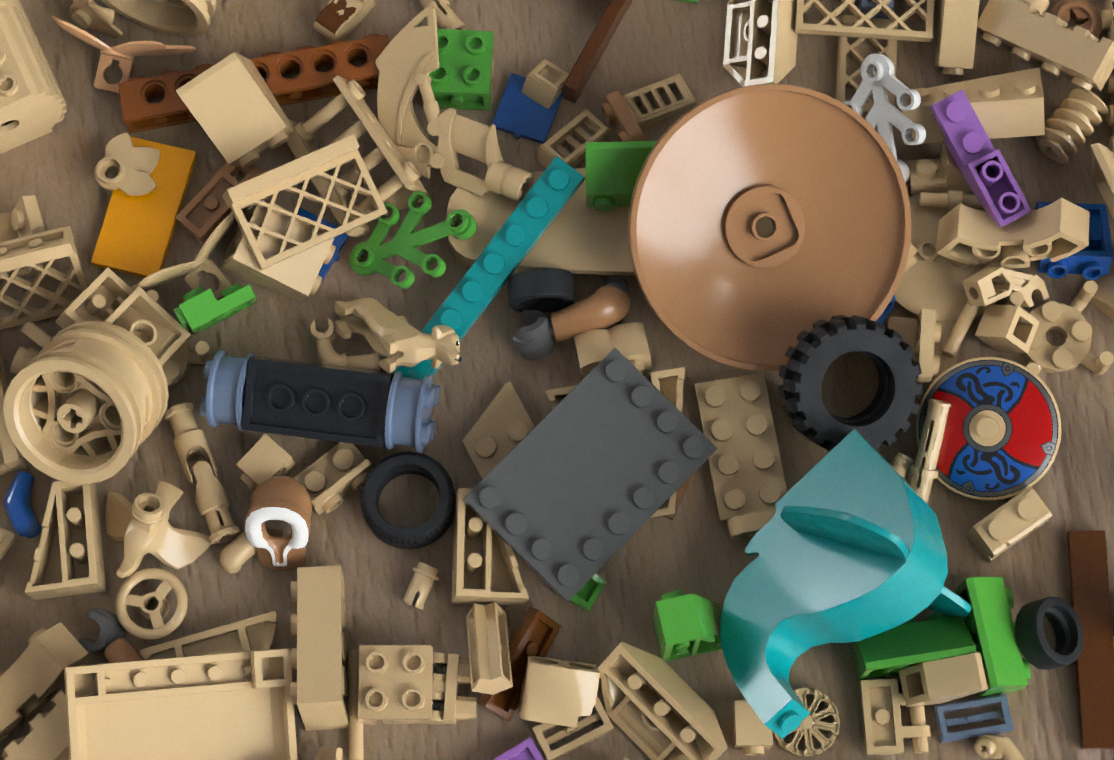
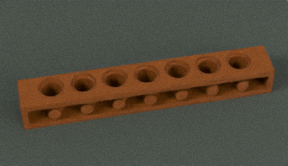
M368 34L359 40H335L328 45L320 47L301 46L295 51L287 53L268 52L259 58L250 60H252L260 75L266 78L265 83L278 104L284 106L338 96L341 91L333 81L337 75L349 81L354 79L364 91L377 89L379 70L375 62L389 44L388 34ZM356 59L366 60V63L362 66L355 67L351 65ZM202 64L196 66L193 70L182 72L169 70L163 72L160 76L149 78L136 76L129 78L127 82L118 83L123 120L129 132L136 133L196 122L197 120L179 97L176 90L213 65ZM323 65L333 66V68L326 73H321L317 71ZM290 71L299 72L298 76L293 79L284 78L285 74ZM157 95L165 96L159 103H150L151 99Z

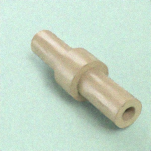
M948 190L947 193H919V206L946 207V211H951L961 203L973 209H984L975 195L963 194V191Z

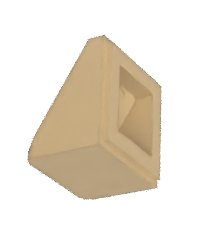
M543 59L528 73L522 93L549 109L564 90V82L569 74L548 60Z

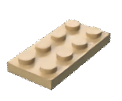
M764 372L694 384L702 433L718 448L707 460L719 523L727 522L728 519L744 514L776 509L775 503L787 493V487Z

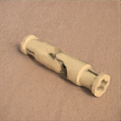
M193 403L177 404L166 410L164 419L171 424L175 435L173 443L186 478L191 485L195 484V503L200 516L206 519L211 533L209 537L210 543L220 544L240 535V528L234 525L228 509L231 505L224 487L216 478L217 467L204 432L198 429L192 413L195 410ZM193 455H201L208 462L198 461L189 469L187 459Z

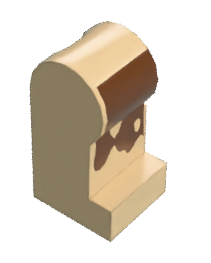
M331 0L329 5L317 16L313 28L331 42L345 40L376 5L375 0Z

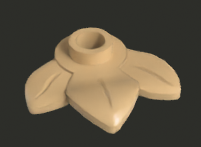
M72 0L73 3L70 5L71 18L79 27L96 29L111 38H118L123 35L113 24L114 10L98 6L93 0Z
M127 132L117 135L106 145L105 157L97 163L94 170L95 179L102 188L107 190L120 189L129 196L146 195L157 187L149 174L158 165L160 151L151 147H133L131 137ZM111 170H117L118 175L112 179L107 178V174Z

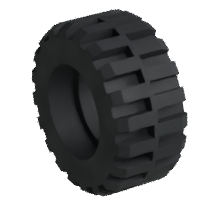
M844 315L832 316L830 321L820 320L813 323L814 329L810 332L803 330L796 337L800 341L795 348L789 346L785 356L789 357L786 366H780L779 376L783 378V385L778 386L779 397L785 401L782 408L785 415L793 421V427L807 437L808 440L827 451H831L853 429L858 431L877 451H879L878 445L882 443L890 446L896 442L897 438L894 434L898 430L905 433L911 426L906 421L910 413L916 415L918 413L920 404L915 403L916 394H923V383L917 381V375L922 374L920 363L912 359L915 352L910 344L903 342L902 336L899 333L886 327L884 324L852 315V317ZM848 352H860L869 356L876 365L879 376L877 393L871 404L861 413L848 418L835 416L825 408L822 401L821 383L824 373L829 365L839 356Z

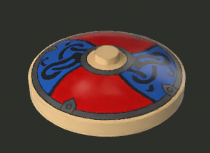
M979 357L962 361L940 374L929 386L921 400L916 418L918 448L928 408V399L951 403L936 469L939 470L937 479L947 488L960 495L979 500H999L1015 496L1036 484L1046 474L1056 458L1062 434L1061 417L1056 400L1041 378L1017 362L998 357Z

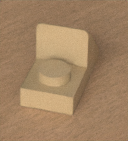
M944 142L942 143L941 158L906 160L910 170L908 180L910 194H919L920 192L942 193L948 190L972 191Z

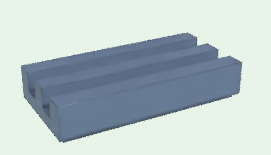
M1006 694L932 707L936 717L935 723L939 731L940 744L977 738L986 734L994 735L1012 732L1014 730ZM994 704H1000L1001 710L946 720L944 718V713ZM1003 718L1004 724L953 733L947 732V727Z

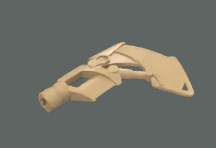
M426 7L393 38L376 59L375 64L379 70L377 90L378 122L404 160L410 161L422 176L430 179V169L432 166L433 168L440 169L444 182L479 196H483L490 190L521 202L532 188L534 177L532 173L504 162L498 145L496 126L492 124L490 127L456 114V110L453 108H449L441 113L438 101L434 97L431 77L429 76L432 71L439 68L436 10L433 7ZM426 17L428 18V26L417 27ZM418 89H420L424 102L423 108L428 121V133L439 137L438 144L425 133L415 115L412 100ZM457 153L487 164L488 169L485 179L461 170Z

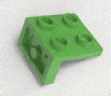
M437 29L439 68L432 71L429 76L431 77L434 97L438 101L440 109L453 108L459 110L491 111L493 32Z

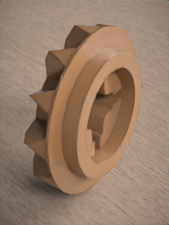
M1061 0L1050 11V14L1059 17L1067 24L1071 15L1075 23L1081 22L1082 25L1080 27L1089 30L1097 38L1101 33V15L1097 8L1086 0Z

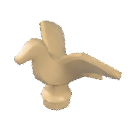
M159 480L155 494H140L135 498L133 505L120 493L108 492L105 511L107 536L116 541L124 542L125 556L120 564V568L117 570L116 575L118 577H130L137 572L144 555L147 553L157 557L163 564L179 570L193 563L211 546L209 536L196 531L173 528L168 522L171 508L184 493L182 490L172 484Z

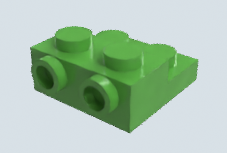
M237 283L221 292L223 298L217 301L211 288L203 291L202 287H198L183 295L182 297L185 302L179 304V307L173 309L181 326L186 330L191 328L196 335L257 303L256 296L249 284L242 288L241 284Z

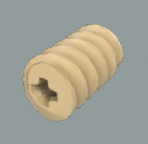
M1083 88L1073 89L1068 96L1069 98L1064 99L1060 108L1056 109L1052 114V118L1047 119L1045 122V135L1035 136L1041 151L1059 165H1067L1069 162L1067 155L1074 156L1078 151L1075 145L1083 146L1086 141L1084 135L1091 136L1094 132L1093 126H1099L1102 123V118L1099 114H1109L1105 103L1092 91Z

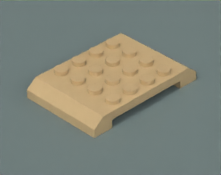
M290 648L64 667L69 760H298L294 705L291 704L290 684L292 682Z

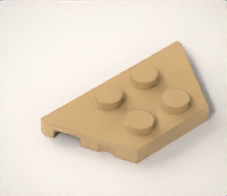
M511 381L503 386L462 440L463 446L481 480L535 428Z
M276 611L247 618L141 649L140 654L145 660L269 650L273 646L278 614Z

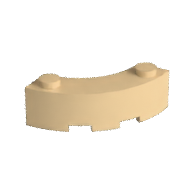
M1061 197L1057 201L1045 207L1032 210V212L999 228L987 212L976 210L960 203L939 220L936 253L948 259L978 266L979 261L1001 263L1000 266L1004 269L1030 267V261L1050 258L1051 262H1055L1069 257L1089 245L1090 212Z
M61 622L49 629L42 627L32 634L28 640L29 645L26 650L0 676V743L9 737L8 733L21 722L23 716L29 721L50 701L48 696L59 687L61 682L65 684L64 667L81 666L89 655Z

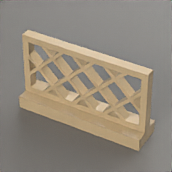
M797 0L795 33L931 42L933 38L934 0H920L918 3L914 0H904L911 8L901 17H898L887 6L893 0H872L877 6L866 15L853 4L856 0H840L843 4L831 13L819 0H809L806 4H804V0ZM925 4H926V12L921 8V7L924 6ZM812 6L825 17L818 24L803 23V13ZM848 8L859 21L852 26H843L835 17ZM881 10L893 22L886 29L877 28L870 21ZM916 13L925 22V31H913L904 21Z
M354 134L225 191L223 199L228 209L231 208L260 270L388 213L358 151L360 146ZM352 160L359 172L355 185L337 178L340 166ZM334 169L332 176L325 173ZM319 177L330 182L324 199L305 192L309 179ZM362 181H363V183H364L366 189L360 187V184H361ZM303 182L301 190L293 187ZM334 183L353 190L348 207L328 201ZM285 190L298 195L293 213L273 206L279 192ZM357 193L370 197L376 210L366 215L352 210ZM272 196L269 204L261 201ZM303 197L322 204L316 222L297 215ZM252 204L267 209L261 227L247 222L241 209ZM326 206L345 213L340 227L333 229L320 224ZM271 211L290 218L284 236L265 229ZM350 215L357 218L347 223ZM295 220L314 227L310 240L302 243L289 238ZM318 229L326 232L316 237ZM251 230L259 232L257 239H255ZM263 234L282 241L278 254L266 260L259 247ZM287 243L295 246L284 251Z
M70 225L0 242V278L5 279L0 287V302L15 308L12 316L0 317V330L23 325L27 322L59 316L74 301L61 296L67 285L69 284L80 289L82 292L89 286L74 244V236ZM70 256L72 266L67 274L50 267L55 259ZM30 266L38 270L39 273L31 283L16 276L20 268ZM45 274L62 281L55 293L38 286ZM10 283L27 289L21 301L4 295ZM33 293L50 300L46 307L35 309L26 304Z

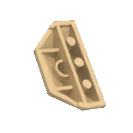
M729 0L727 4L723 67L743 87L778 84L796 66L798 33H795L797 0Z
M621 642L597 668L600 672L599 678H601L602 694L607 715L651 760H717L728 748L714 710L662 658Z

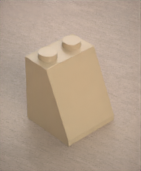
M236 52L231 53L176 90L179 97L229 165L235 167L241 165L242 168L252 165L260 159V152L269 146L271 149H275L289 140L287 135L295 130L252 60Z
M268 199L261 200L265 203H270V200ZM274 203V205H273V206H276V207H278V208H281V209H284V210H286V211H289V210H287V209H285V208H283V207H281V206H279V205H277V204H275V203ZM252 204L245 209L243 214L247 222L261 227L267 209ZM271 211L265 229L284 236L290 218ZM295 220L289 238L304 243L310 240L314 227ZM238 224L218 268L220 271L301 301L308 297L309 294L313 296L322 281V277L318 275L323 263L327 265L330 262L336 246L332 245L334 240L332 238L260 270ZM318 229L316 237L326 232ZM251 230L255 239H257L259 232ZM263 234L259 247L266 260L278 254L282 241ZM287 243L284 251L295 246Z

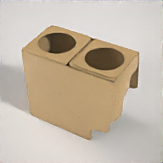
M527 656L517 711L519 717L527 721L576 727L578 725V717L590 716L593 707L596 706L600 676L596 664Z

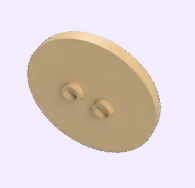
M919 194L909 197L912 223L911 243L919 250L914 255L918 262L902 275V279L894 294L895 305L915 319L918 318L921 309L924 308L936 309L937 321L957 322L968 300L962 281L984 269L987 262L979 261L978 266H974L937 254L938 223L950 211H946V207L919 206ZM976 209L987 212L985 209ZM980 306L974 319L983 315L986 306Z

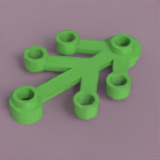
M416 191L408 199L410 210L393 240L383 244L391 226L399 222L401 213L393 204L384 203L387 212L393 211L392 216L389 219H385V215L378 218L379 222L368 241L357 244L351 251L349 263L353 271L359 275L368 276L378 272L391 279V282L397 287L407 289L414 282V273L403 265L395 267L384 259L398 255L420 266L429 276L439 277L445 272V261L436 254L427 255L416 248L449 235H453L458 240H467L476 232L477 222L466 210L458 209L451 212L446 221L414 232L423 215L432 206L429 196L422 191ZM424 198L423 204L416 208L417 201ZM462 218V223L455 227L456 222ZM368 253L367 260L362 262L364 255ZM434 261H438L437 267L430 271V265ZM406 272V278L399 282V276Z

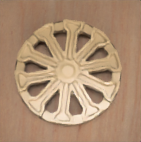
M804 687L794 689L793 691L806 708V695L814 697L808 709L810 714L801 721L794 731L790 732L795 734L791 743L786 744L783 738L774 731L773 736L778 745L789 754L802 758L815 757L827 751L837 739L840 730L839 713L832 700L819 690ZM820 702H824L828 706L826 709L815 713ZM829 715L833 716L834 720L833 723L820 721ZM818 729L830 731L832 733L831 737L827 739ZM812 736L821 744L819 749L813 748ZM801 738H804L805 742L804 751L797 748Z

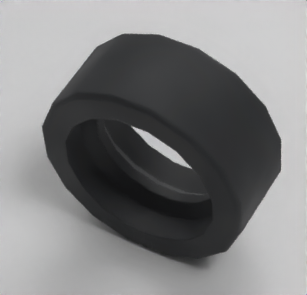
M538 268L511 275L508 278L509 307L518 312L537 310L547 313L558 311L574 304L573 274L563 269Z
M1046 597L1022 606L1016 617L1015 633L1021 653L1030 664L1038 669L1050 670L1069 665L1078 659L1083 648V630L1077 613L1068 602L1060 597ZM1044 616L1050 621L1055 632V651L1047 643L1044 635Z

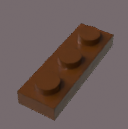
M529 607L509 643L513 687L494 695L482 693L477 703L497 717L509 722L519 705L527 656L545 657L562 626L540 610Z

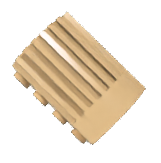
M0 0V154L52 132V127L62 121L65 117L64 113L67 112L66 101L20 0Z

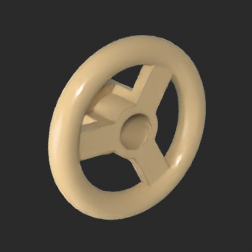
M159 568L143 569L128 577L119 588L115 602L117 618L122 627L131 635L146 640L159 639L175 631L182 623L188 606L187 593L182 582L171 572ZM147 579L163 581L154 592L147 593L144 596L129 594L132 588L141 581ZM173 589L177 598L176 611L173 617L164 624L163 619L167 617L170 611V603L166 596ZM151 600H158L156 609H147V605ZM126 606L138 607L141 614L152 622L154 629H146L136 625L130 619Z

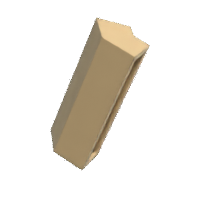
M495 601L486 605L474 603L466 615L471 691L494 695L513 687L506 612Z

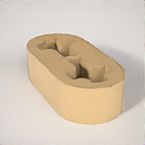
M776 509L744 514L728 519L730 538L740 540L754 537L774 517Z

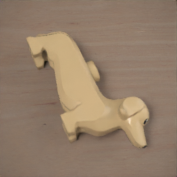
M360 298L348 302L335 301V312L340 320L335 321V332L344 339L351 338V333L364 335L373 350L385 358L379 360V366L389 374L395 371L396 366L414 367L423 360L431 359L433 369L439 368L443 362L448 365H456L462 360L459 354V336L455 333L454 329L447 325L434 326L432 333L426 334L409 325L403 315H395L373 298Z

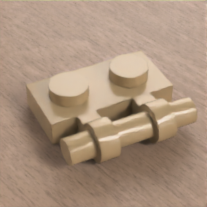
M898 680L860 681L866 756L903 754V739H913L914 753L929 752L927 738L931 737L930 726L926 725L924 706L910 707L911 726H902L900 706L906 705L903 693H899Z

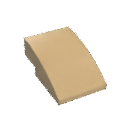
M109 267L55 321L63 329L72 324L85 321L107 322L122 327L139 337L153 351L161 365L191 335L140 286L133 291Z

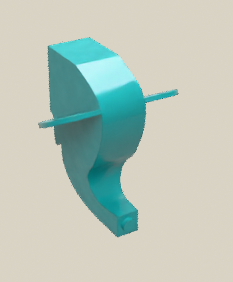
M855 429L775 503L776 513L774 517L754 535L745 548V552L749 556L759 555V557L749 563L734 579L725 596L721 614L720 637L726 664L735 684L764 725L781 738L794 731L801 721L810 714L789 683L791 666L796 658L809 648L827 643H849L864 640L903 624L925 608L953 617L968 616L972 608L969 603L943 586L948 574L947 551L935 511Z

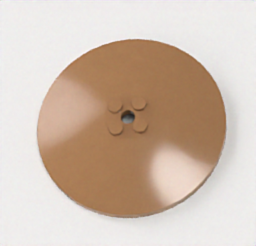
M784 84L750 85L723 92L696 105L673 123L656 142L641 168L632 193L628 219L629 251L638 284L648 304L662 323L682 342L702 355L729 366L753 371H780V366H786L789 357L785 356L789 346L795 348L800 342L796 337L803 330L807 332L813 330V323L820 320L830 321L832 316L837 315L847 317L855 315L873 321L880 317L893 298L907 263L911 243V208L907 187L893 153L873 126L856 111L837 99L809 88ZM766 216L772 221L773 229L769 235L761 237L757 234L755 225L761 217Z

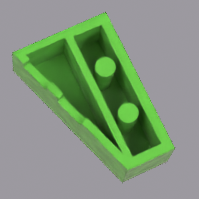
M682 590L661 595L662 600L656 601L653 624L661 658L665 662L722 650L720 626L723 605L693 593L684 595Z

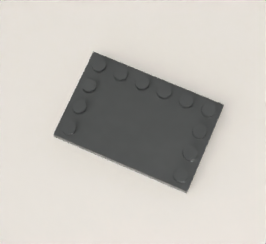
M614 348L463 501L567 603L718 448L629 360Z

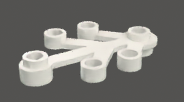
M879 53L870 54L861 65L863 81L852 100L843 103L848 107L852 106L853 110L862 116L863 106L873 93L874 105L865 120L875 130L878 127V133L893 153L906 184L910 177V170L904 161L897 159L892 124L902 132V139L907 145L923 143L926 138V130L921 124L913 123L888 101L887 90L897 97V105L904 111L917 109L921 103V96L917 90L909 89L894 76V65L889 58ZM874 67L877 69L876 76L874 74ZM908 94L911 97L910 105H908L906 102V97ZM913 129L916 131L915 140L911 136Z

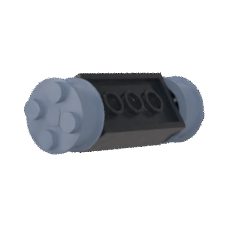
M221 349L216 353L213 361L207 360L205 364L204 380L208 383L206 396H203L201 401L200 415L207 418L210 427L215 428L220 423L237 425L240 431L247 430L376 447L386 446L387 449L391 450L395 445L416 447L417 453H423L426 445L429 442H433L435 438L436 421L431 420L433 406H438L440 386L434 385L432 375H426L424 379L403 377L402 371L389 374L383 371L257 357L254 353H249L246 358L228 356L227 351Z

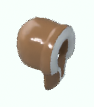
M276 476L259 484L250 498L249 511L245 516L247 540L256 548L260 564L271 570H295L298 567H302L306 561V545L310 538V524L312 520V503L309 493L303 484L294 478ZM267 520L286 521L291 525V533L289 536L280 538L270 536L266 531L265 522Z

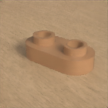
M615 90L603 97L605 104L601 105V110L606 121L609 124L614 122L620 132L617 134L618 141H646L641 128L621 94Z

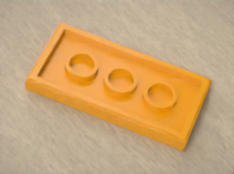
M131 137L133 147H151L160 151L158 165L149 174L157 187L152 192L141 196H129L120 189L113 190L91 264L94 267L102 269L109 267L115 272L145 278L157 271L163 270L177 225L175 216L181 211L198 155L196 151Z

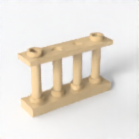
M337 75L333 79L341 91L337 97L305 123H297L288 119L295 130L287 135L289 140L286 143L298 159L318 150L311 141L314 138L313 133L346 106L350 105L360 120L330 144L353 134L358 139L368 131L378 146L363 158L368 172L386 158L396 173L377 189L383 202L403 186L414 192L424 190L417 180L421 177L419 171L410 161H405L364 101L363 97L366 94L354 79L349 81ZM354 165L341 177L337 176V178L354 184L357 181L359 172ZM331 170L325 172L328 175H333ZM319 177L311 178L310 180L324 199L330 182ZM334 183L328 201L348 207L350 198L347 193L349 189ZM366 197L359 204L354 203L352 210L365 215L375 209L370 197ZM330 208L341 225L345 213ZM350 215L347 223L357 218ZM365 223L346 232V234L362 239L371 232V229Z

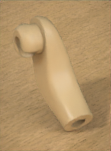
M266 529L270 536L284 537V531ZM245 531L227 545L220 554V564L227 573H237L242 568L241 565L256 554V548L247 540Z

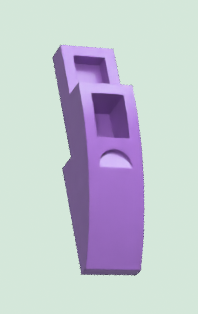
M963 89L931 105L930 110L946 138L943 141L971 190L996 225L1001 228L1032 212L1000 150L994 149Z

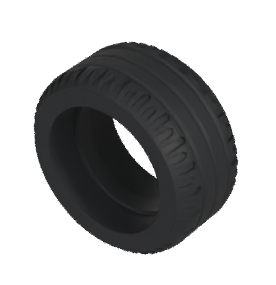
M417 452L395 453L382 459L367 474L361 489V509L370 530L381 541L399 549H419L437 541L450 527L455 509V490L448 472L435 459ZM405 474H416L426 477L434 483L439 493V504L432 517L425 523L412 528H401L388 523L382 517L378 506L379 497L384 487L394 478Z

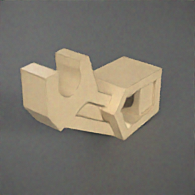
M985 267L962 281L970 306H987L1011 295L1015 291L1021 292L1024 296V301L1020 307L1034 306L1031 297L1032 292L1035 300L1049 298L1045 282L1038 275L1025 274L1004 269L1003 267Z

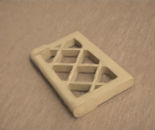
M840 15L838 17V21L843 26H852L859 21L853 15ZM870 19L877 28L886 29L893 23L891 19ZM838 36L835 99L842 103L845 102V86L847 84L855 92L859 88L853 79L861 74V67L851 76H848L846 74V55L850 53L862 65L864 59L854 48L866 39L879 51V54L885 55L892 61L894 76L896 77L897 40L887 39V46L884 48L874 38H859L850 45L847 42V37ZM887 90L888 101L895 106V95ZM868 98L863 106V115H868L874 105L870 98Z

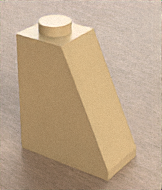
M938 0L935 66L943 67V74L963 75L964 69H973L980 0Z

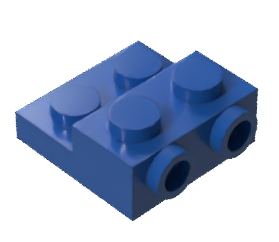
M1037 202L1035 210L1053 202ZM1074 203L1090 212L1089 245L1079 252L1055 262H1051L1050 258L1036 260L1038 273H1047L1049 277L1054 279L1063 278L1067 274H1082L1085 279L1095 280L1103 275H1108L1113 260L1106 204Z

